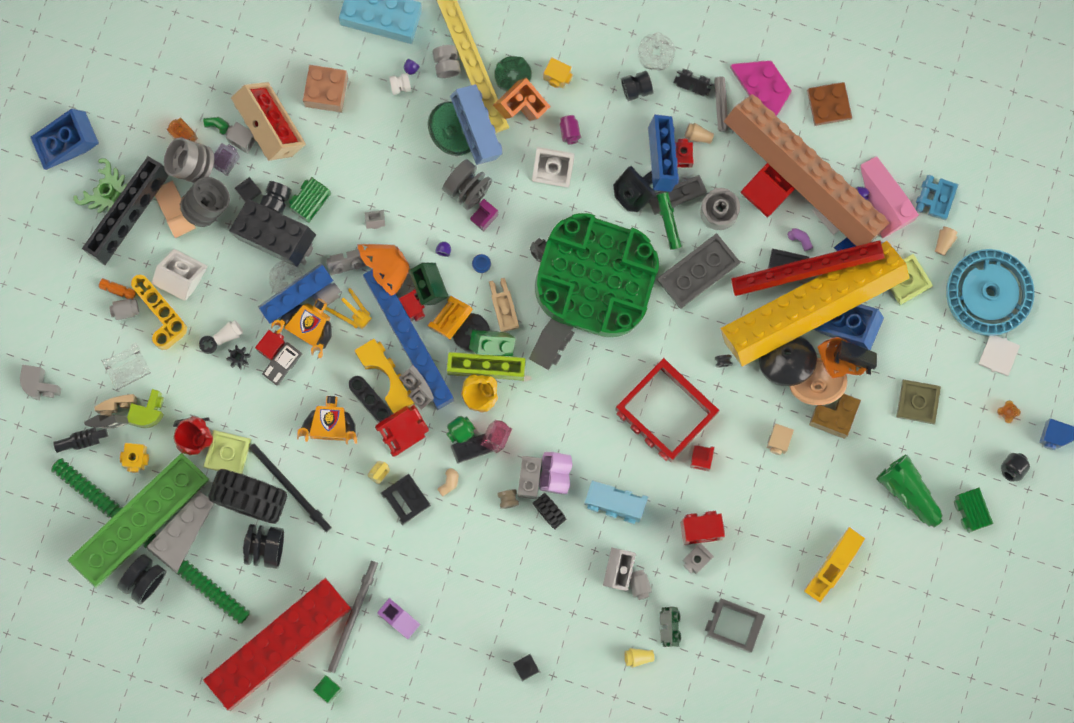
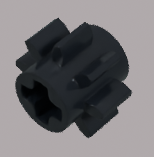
M235 345L234 350L228 349L230 357H227L226 360L232 361L230 365L232 368L237 365L242 370V365H249L247 358H250L251 355L245 354L246 347L239 349ZM237 354L243 356L240 357V361H237L235 359L237 357Z

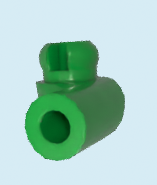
M221 117L203 119L205 128L217 127L221 135H225L230 127L229 123Z

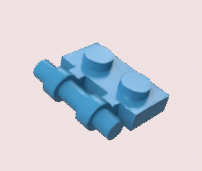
M927 175L926 180L923 181L921 186L923 188L921 195L916 200L917 206L915 210L923 212L924 206L930 207L928 215L946 221L959 184L940 178L937 185L933 183L934 177ZM930 191L935 192L933 200L927 199Z

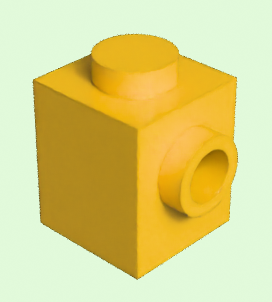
M551 57L543 73V79L555 88H564L565 84H569L573 77L571 73L572 67Z

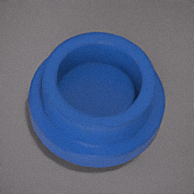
M479 254L474 257L472 267L478 273H485L491 267V260L488 256Z

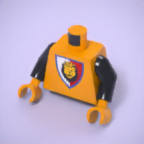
M318 298L314 306L309 303L297 305L281 316L279 320H275L272 323L271 329L275 325L280 326V329L276 332L279 334L282 332L284 325V329L313 346L311 348L312 355L315 351H320L318 358H322V349L326 348L332 337V328L329 322L330 316L323 312L327 302Z
M326 396L325 406H317L316 410L311 411L304 420L302 427L298 429L297 440H299L300 436H305V442H307L310 436L311 439L345 441L346 444H348L350 439H354L356 444V424L350 413L345 412V409L342 407H337L338 397Z

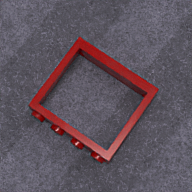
M665 358L641 380L615 409L617 411L616 415L623 422L626 420L631 424L630 429L635 434L639 435L640 433L645 438L644 442L650 448L655 447L659 451L658 455L665 461L669 460L670 462L685 449L720 411ZM660 370L708 414L672 452L625 408Z

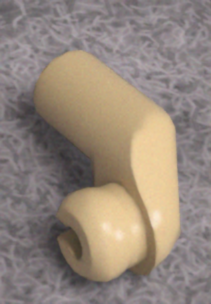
M453 468L446 470V483L438 488L442 497L457 487L459 475Z

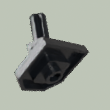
M629 166L613 184L614 197L626 211H641L656 194L650 187L653 184L652 170L642 177L632 166Z

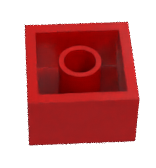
M717 511L705 512L703 516H697V513L687 514L680 522L683 545L721 541L725 537L722 513L717 514Z

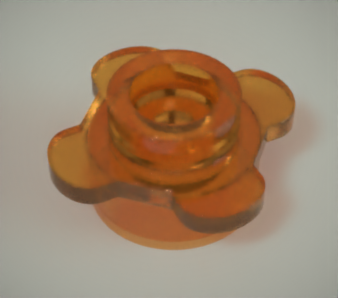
M1008 400L1003 407L998 408L997 413L1002 415L1006 423H1011L1013 418L1021 414V411L1012 401Z

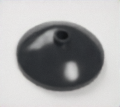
M801 336L759 358V366L763 375L769 381L781 386H794L806 381L813 374L817 364L814 347Z

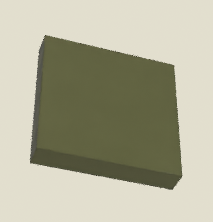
M903 379L896 418L935 424L941 386Z

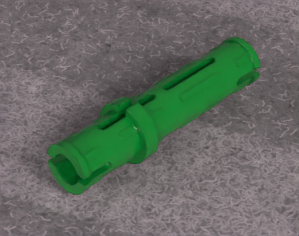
M662 192L656 194L660 206L659 214L662 215L670 250L681 248L682 245L673 214L675 211L671 206L669 193Z

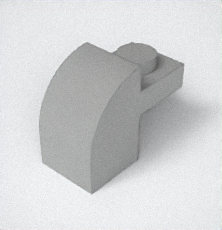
M22 365L20 384L24 392L32 398L40 401L41 393H43L42 396L54 398V395L60 396L62 388L58 385L43 383L45 376L43 368Z

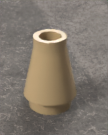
M689 123L685 132V137L689 141L711 144L714 133L709 132L696 123Z
M944 226L939 232L935 252L945 256L958 238L956 236L958 232Z

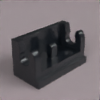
M841 340L834 353L835 363L839 364V359L866 368V374L871 375V369L875 370L877 367L876 352Z

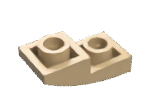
M134 394L117 396L95 406V411L100 415L112 416V413H118V405H120V408H130L131 403L137 405V397Z

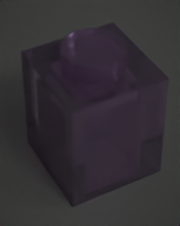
M221 143L214 154L213 168L228 176L240 158L237 149L230 144L226 146Z

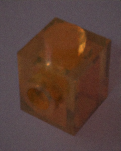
M181 117L170 122L166 129L173 139L181 137L193 142L198 139L196 133Z

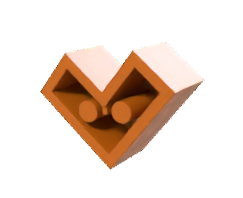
M527 78L518 80L493 104L504 119L512 118L521 110L529 121L538 119L551 107Z

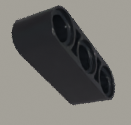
M354 376L349 380L348 384L351 392L376 422L380 423L384 420L377 417L378 412L381 410L388 412L386 418L392 415L389 407L363 377ZM357 381L363 383V387L360 390L353 389V384ZM368 396H374L375 402L369 405L365 403V399Z

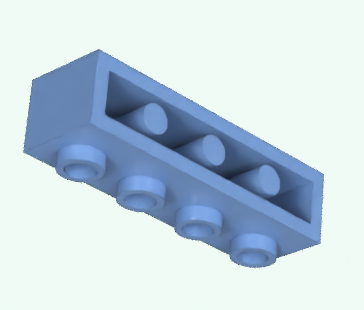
M476 84L456 89L450 95L476 165L498 159L503 154L502 146L495 135V128L490 122L489 112L483 104L480 90H478Z

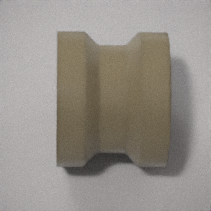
M516 489L497 493L501 500L500 509L519 505V501L516 500Z

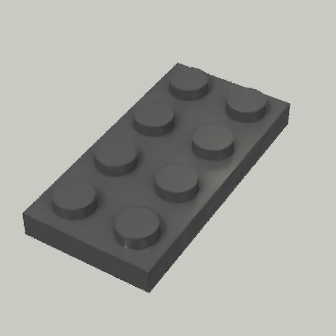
M716 233L658 277L657 281L677 306L682 309L738 266L740 261Z

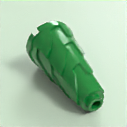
M908 455L898 458L889 465L890 467L887 470L885 468L876 479L894 497H897L908 510H911L923 523H926L928 527L933 526L934 528L943 521L941 519L943 515L939 506L930 495L931 492L922 481V476Z

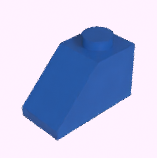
M1050 418L1045 422L1039 443L1044 444V447L1050 450L1059 449L1074 441V426Z

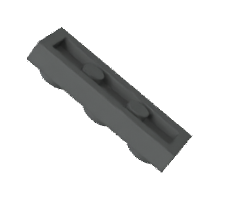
M700 175L678 183L674 186L672 192H668L671 206L673 208L707 193ZM655 194L649 201L654 215L659 214L660 211L659 202Z

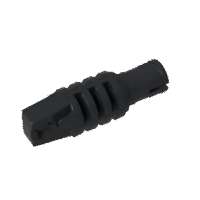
M93 427L72 433L68 438L53 441L56 453L72 448L79 450L100 444L99 439L108 437L107 429L96 431V428Z

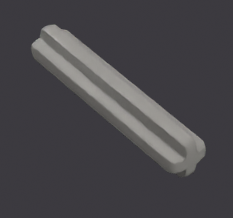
M715 77L718 131H727L728 125L723 122L728 116L725 78Z

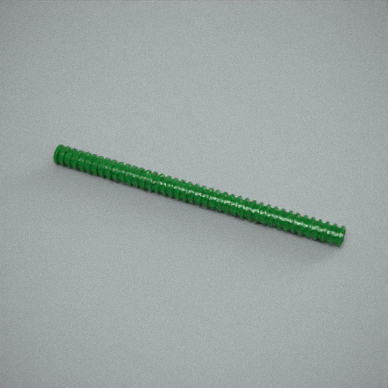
M63 458L58 459L52 466L51 472H56L58 477L61 476V480H65V483L70 484L71 488L74 487L76 492L79 491L80 495H84L83 498L88 499L89 503H93L94 507L97 506V509L99 511L102 510L103 514H107L106 517H114L123 508H120L118 503L115 504V500H110L111 497L106 496L105 492H101L100 488L97 489L95 484L92 485L91 481H87L83 474H78V470H73L74 467L69 466L68 462H64ZM155 533L143 543L144 548H147L157 536ZM183 560L176 573L177 575L181 574V578H185L186 582H190V585L195 586L196 590L199 589L201 594L204 593V597H209V601H214V605H219L218 608L223 609L224 613L227 612L229 617L232 616L234 621L237 620V624H242L248 618L250 611L245 610V606L241 607L240 602L237 603L236 599H232L230 594L227 595L225 590L222 591V588L217 587L216 583L213 584V580H208V576H203V572H198V568H194V565L189 564L188 560Z

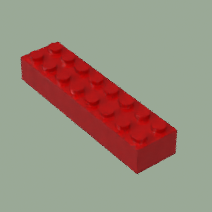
M324 578L204 678L203 681L228 711H231L351 611L352 608L328 579Z

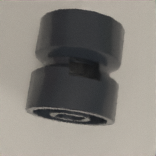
M647 71L636 73L635 77L629 75L621 78L622 88L627 101L638 99L639 95L645 97L654 93Z
M269 181L265 190L267 195L262 197L260 204L283 214L286 207L284 201H288L292 190L281 183Z

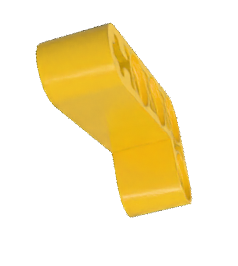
M136 275L131 281L132 288L163 324L153 334L152 341L159 349L167 350L187 333V326L144 275ZM140 282L148 289L146 292L138 285ZM151 296H158L156 302L149 303V298ZM163 310H170L167 317H161ZM182 324L180 331H173L174 325ZM161 336L167 337L165 343L158 344V339Z

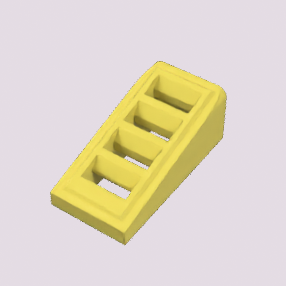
M378 461L367 476L375 483L380 484L389 473L390 468L385 462Z

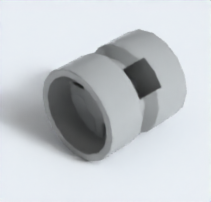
M443 45L433 49L434 62L437 63L435 69L438 78H450L461 73L459 61L456 60L458 58L456 46Z

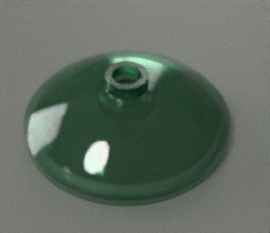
M443 102L437 105L430 112L427 123L428 132L434 144L440 150L452 156H463L471 152L453 103Z

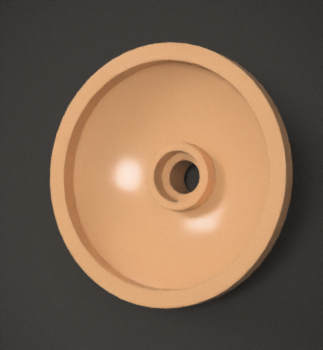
M817 358L813 374L806 381L790 386V390L797 399L810 405L829 404L844 394L847 388V375L832 378L827 373L822 359Z

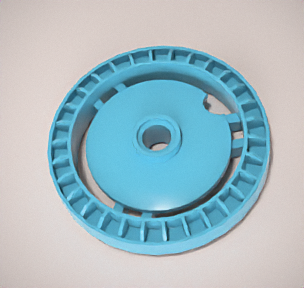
M984 249L965 256L957 263L947 281L946 299L952 315L964 328L980 335L996 336L1015 329L1029 315L1034 302V284L1029 271L1016 257L1001 250ZM984 262L983 270L974 268L966 276L962 285V296L959 297L958 285L962 273L971 265ZM1000 264H1002V265H1004L1005 267H1007L1008 269H1010V270L1015 274V276L1017 277V279H1018V281H1019V283H1020V286H1021V290H1022V301H1021V305L1018 304V300H1019V286H1018V283H1017L1015 277H1014V276L1012 275V273L1009 272L1007 269H1005L1004 267L1000 266ZM986 289H992L994 296H989L986 293ZM961 301H964L966 307L963 308ZM1014 308L1018 311L1015 315L1011 313ZM966 311H970L976 317L984 320H999L1006 316L1010 319L998 324H988L974 319Z

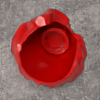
M194 416L181 421L175 429L173 436L174 443L180 453L188 455L199 454L203 449L211 446L213 442V436L206 426V422Z

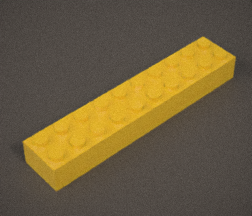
M885 241L881 243L885 256L884 259L820 275L721 327L724 342L743 367L908 280L909 274L906 262L890 243Z

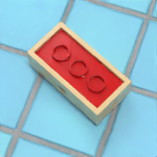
M269 82L244 85L231 97L236 109L241 114L245 124L249 127L268 161L293 157L306 145Z

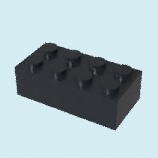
M247 199L229 230L238 240L295 267L299 266L316 236L307 225L250 199Z

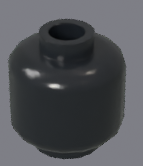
M1022 453L1009 454L1001 465L1003 477L1011 482L1022 480L1030 469L1028 459Z

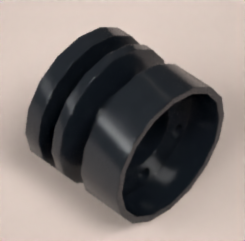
M250 524L243 543L244 564L250 565L253 558L254 566H258L261 558H264V567L278 569L283 551L284 529L270 527L267 535H264V526L260 525L256 534V525Z

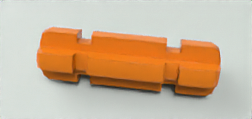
M104 278L99 283V288L102 290H108L110 293L121 297L125 296L127 299L131 298L133 300L135 298L136 291L131 288L127 289L125 286L115 282L110 283L109 280Z

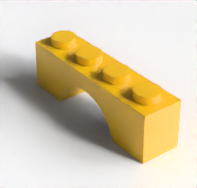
M372 339L354 350L365 369H378L389 377L390 390L384 399L393 414L406 405L408 408L415 405L408 396L411 391H407L403 385L404 383L399 379L401 374L397 375L393 369L396 367L390 357L388 359L385 357L383 352L386 350L380 341L377 343L375 339Z

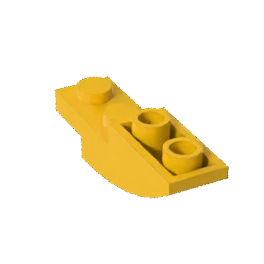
M848 527L826 557V561L804 589V592L821 603L829 590L833 589L865 538Z

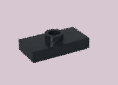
M487 433L450 446L457 464L494 451Z

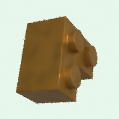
M843 394L839 398L835 410L817 405L809 425L845 439L850 432L861 400Z

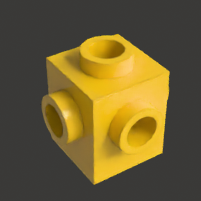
M125 443L124 452L121 451L120 463L127 469V472L139 473V470H145V465L149 463V454H147V447L145 445Z

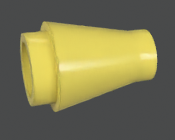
M629 648L624 653L625 664L633 668L648 662H654L653 650Z

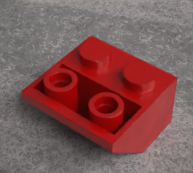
M767 163L740 193L768 218L790 196L795 188Z

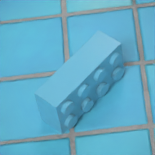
M344 0L339 21L340 25L412 44L422 13V4L414 0Z

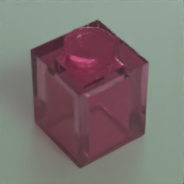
M493 421L489 424L480 445L495 453L500 452L504 449L512 428L508 427L503 421Z

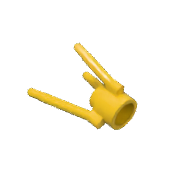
M351 288L348 291L360 309L357 311L345 298H342L341 301L354 313L352 316L354 321L326 306V311L348 322L355 329L358 327L363 329L372 319L369 316L370 313L365 309Z

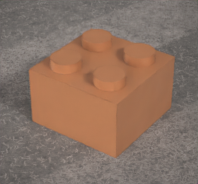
M309 65L303 97L304 106L342 113L348 82L347 70Z

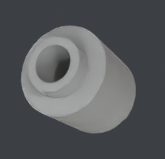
M330 283L311 297L315 302L318 298L324 300L328 306L340 298L338 294L341 291L335 283Z
M130 298L114 301L113 306H110L111 317H115L116 320L135 317V315L139 314L137 300Z
M644 570L632 572L629 584L633 597H638V600L648 598L652 590L647 574L644 573Z

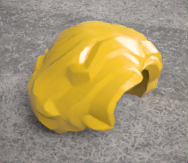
M474 374L467 377L463 382L461 392L467 407L470 410L481 413L489 411L498 400L496 393L497 382L491 376H478Z

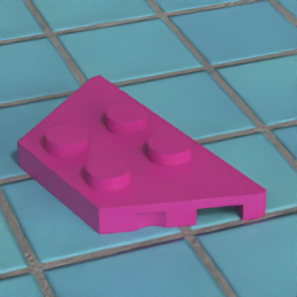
M760 61L732 64L730 69L749 96L753 94L759 98L777 116L792 90L773 62Z

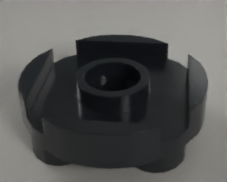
M470 313L452 337L454 343L467 352H473L469 349L471 337L465 334L468 328L490 331L487 321L481 315Z

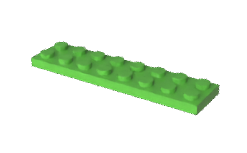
M181 453L68 559V563L96 589L209 482V478Z

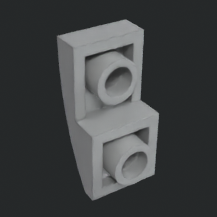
M414 365L399 377L411 391L408 396L421 410L434 399L428 384Z

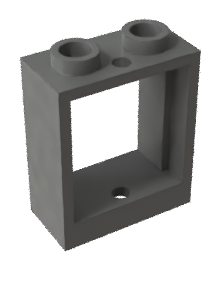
M722 598L719 602L715 601L711 611L714 613L712 621L708 620L704 630L707 631L706 636L751 653L765 615ZM723 606L754 618L745 645L713 633Z

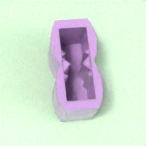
M544 452L541 465L542 473L539 481L540 491L567 494L570 488L569 473L572 469L571 455Z

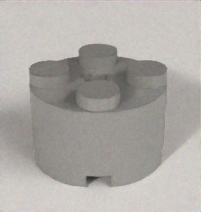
M726 188L713 189L703 199L700 209L701 218L708 228L714 230L728 229L737 220L740 212V202L738 197ZM717 207H721L723 212H719V210H717Z

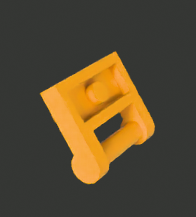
M449 296L447 304L434 321H430L427 325L432 331L441 334L449 340L473 310L469 305L453 296Z

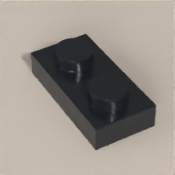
M772 248L768 268L805 260L809 256Z

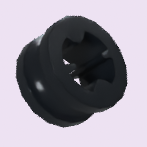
M204 336L199 341V347L205 354H212L217 349V343L212 336ZM211 340L212 348L204 349V342L208 343Z
M732 355L716 356V367L732 366L733 362L730 361Z

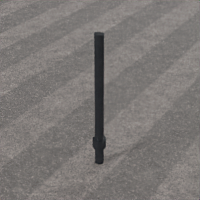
M255 443L249 447L252 453L310 514L311 520L314 523L317 522L326 533L331 530L332 527L322 517L323 514L304 498Z

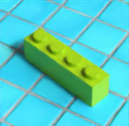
M448 352L447 375L469 377L475 374L478 376H491L494 379L524 381L525 358Z

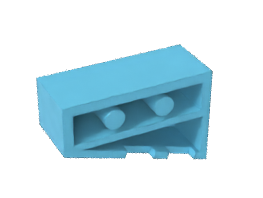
M592 481L584 505H587L588 510L594 512L602 510L609 517L617 518V516L624 518L625 522L635 525V522L639 523L642 518L648 496L643 495L640 497L632 494L631 491H622L613 486Z

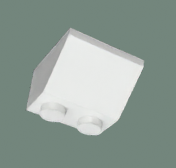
M173 249L157 265L152 284L185 301L196 289L207 269V265Z

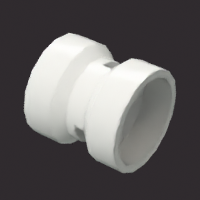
M404 73L399 77L395 75L389 77L393 95L399 94L400 91H411L408 73Z

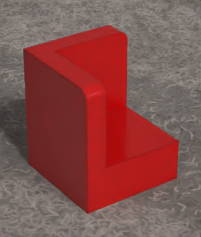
M695 445L690 468L709 472L715 447L711 446L708 448Z

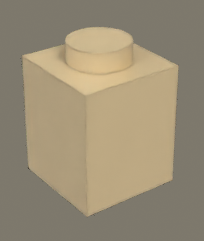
M775 424L766 448L771 449L770 452L776 455L785 454L794 430Z

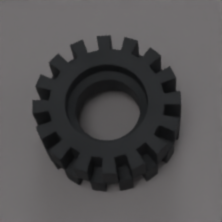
M543 493L533 502L537 511L554 530L567 520L562 511L546 493Z

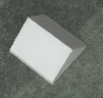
M537 147L532 181L569 188L575 153Z

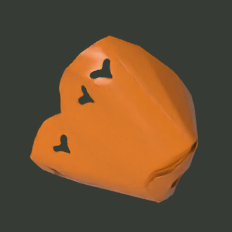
M358 244L357 247L361 259L365 265L373 269V277L377 283L391 296L396 294L402 287L409 273L408 270H410L409 263L400 249L395 245Z
M835 337L824 341L817 347L823 365L832 378L842 377L845 374L861 376L866 371V368L863 367L856 371L857 365L839 359V364L834 362V353L841 340L847 342L844 339Z

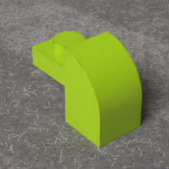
M152 389L147 407L131 403L127 416L129 425L151 428L162 420L164 414L158 411V408L162 407L164 397H162L160 391Z

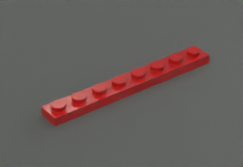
M881 240L731 278L735 296L877 261L884 259L885 256Z

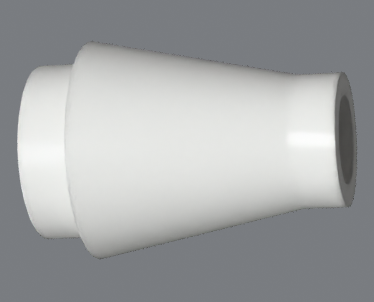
M236 320L233 322L229 321L213 337L216 343L221 345L222 343L239 338L243 334V330Z

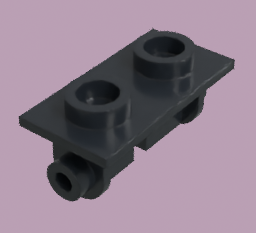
M684 68L682 71H677V74H680V76H676L673 82L677 87L689 90L690 85L693 84L692 92L702 96H709L711 89L708 86L713 85L710 82V78L700 75V77L693 76L692 71Z

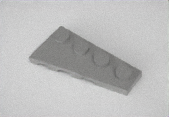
M198 491L147 546V549L177 573L214 503L209 501V498L201 491Z

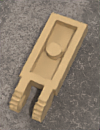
M501 278L500 283L504 292L497 294L493 281H489L500 331L506 332L518 329L519 324L510 290L508 291L505 278Z

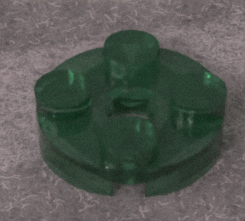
M508 56L497 63L494 78L497 86L507 92L518 80L527 78L531 82L532 71L530 65L523 57ZM510 71L518 73V75H516V79L508 77Z

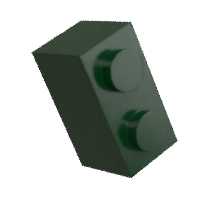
M422 262L408 270L421 305H436L449 297L436 263Z

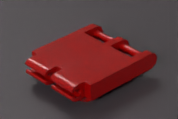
M406 405L375 425V429L381 433L383 442L388 445L391 450L390 454L393 457L425 438L424 434L429 431L415 405L409 408Z

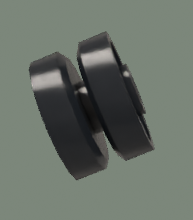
M142 554L131 564L117 586L125 594L132 592L131 599L139 605L144 603L154 593L167 572L158 564L152 567L153 560L145 554Z

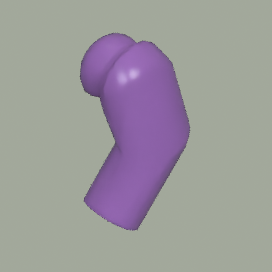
M793 228L788 232V238L791 241L799 240L804 251L813 249L806 232L798 228Z

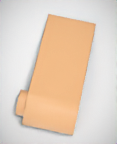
M173 180L162 185L155 198L174 237L177 238L196 229L195 225L189 223L181 212V196Z

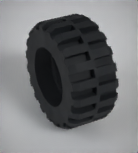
M220 469L216 473L208 498L212 503L264 522L276 524L280 519L287 500V492L255 478L234 471Z

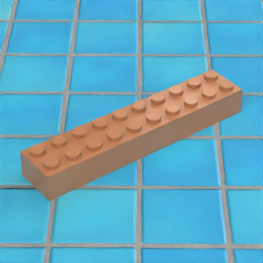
M753 94L736 105L723 121L856 246L871 243L889 225L890 222L882 213H879L868 200H865L854 187L844 180L843 176L835 172L829 163L820 158L814 149L805 144L800 136L790 130L786 123H783L772 110H769Z

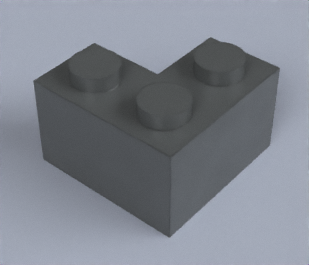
M551 318L542 330L529 360L547 370L553 364L557 365L561 358L560 350L564 351L568 342L571 341L575 334L572 331L574 327L559 323Z

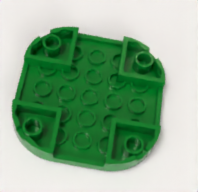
M573 214L564 220L562 219L553 228L548 237L535 279L537 301L542 310L559 323L602 337L625 335L641 322L647 312L648 302L659 270L657 251L654 250L650 243L651 240L644 233L633 227L627 229L595 218L596 215Z

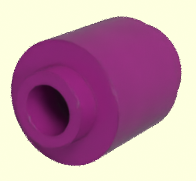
M574 115L560 118L559 126L563 142H567L568 145L578 143V140L581 138L578 120L575 119Z

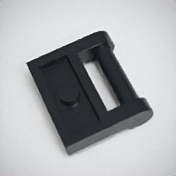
M407 474L380 493L392 506L402 525L408 523L431 506L410 474ZM396 490L411 510L407 515L392 494Z

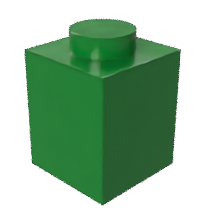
M327 675L313 689L328 704L342 690Z

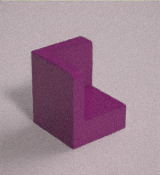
M483 199L479 203L478 210L470 217V221L484 232L498 216V210Z

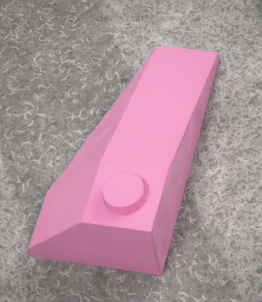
M877 156L860 165L864 186L869 190L868 201L890 222L880 233L882 238L887 237L917 219L919 215L911 201Z

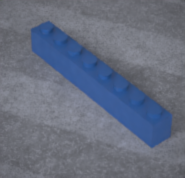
M373 269L363 274L364 280L411 364L414 365L428 384L436 409L439 410L454 402L453 395L397 295L391 296L377 283L373 277Z

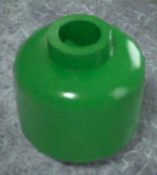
M458 416L447 425L449 432L446 435L452 443L455 441L463 443L474 436L476 428L467 416L465 418Z

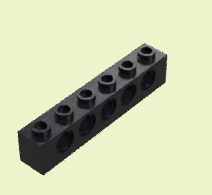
M147 156L84 244L82 249L93 259L103 265L107 264L169 177L161 163Z

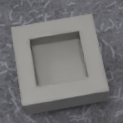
M384 210L365 212L366 229H378L385 226Z

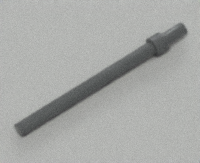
M371 560L366 575L363 574L361 579L362 585L328 667L330 672L335 673L368 588L370 585L372 586L374 581L373 576L378 566L377 562Z

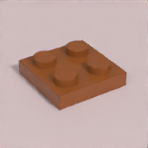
M845 82L807 89L814 126L852 119Z

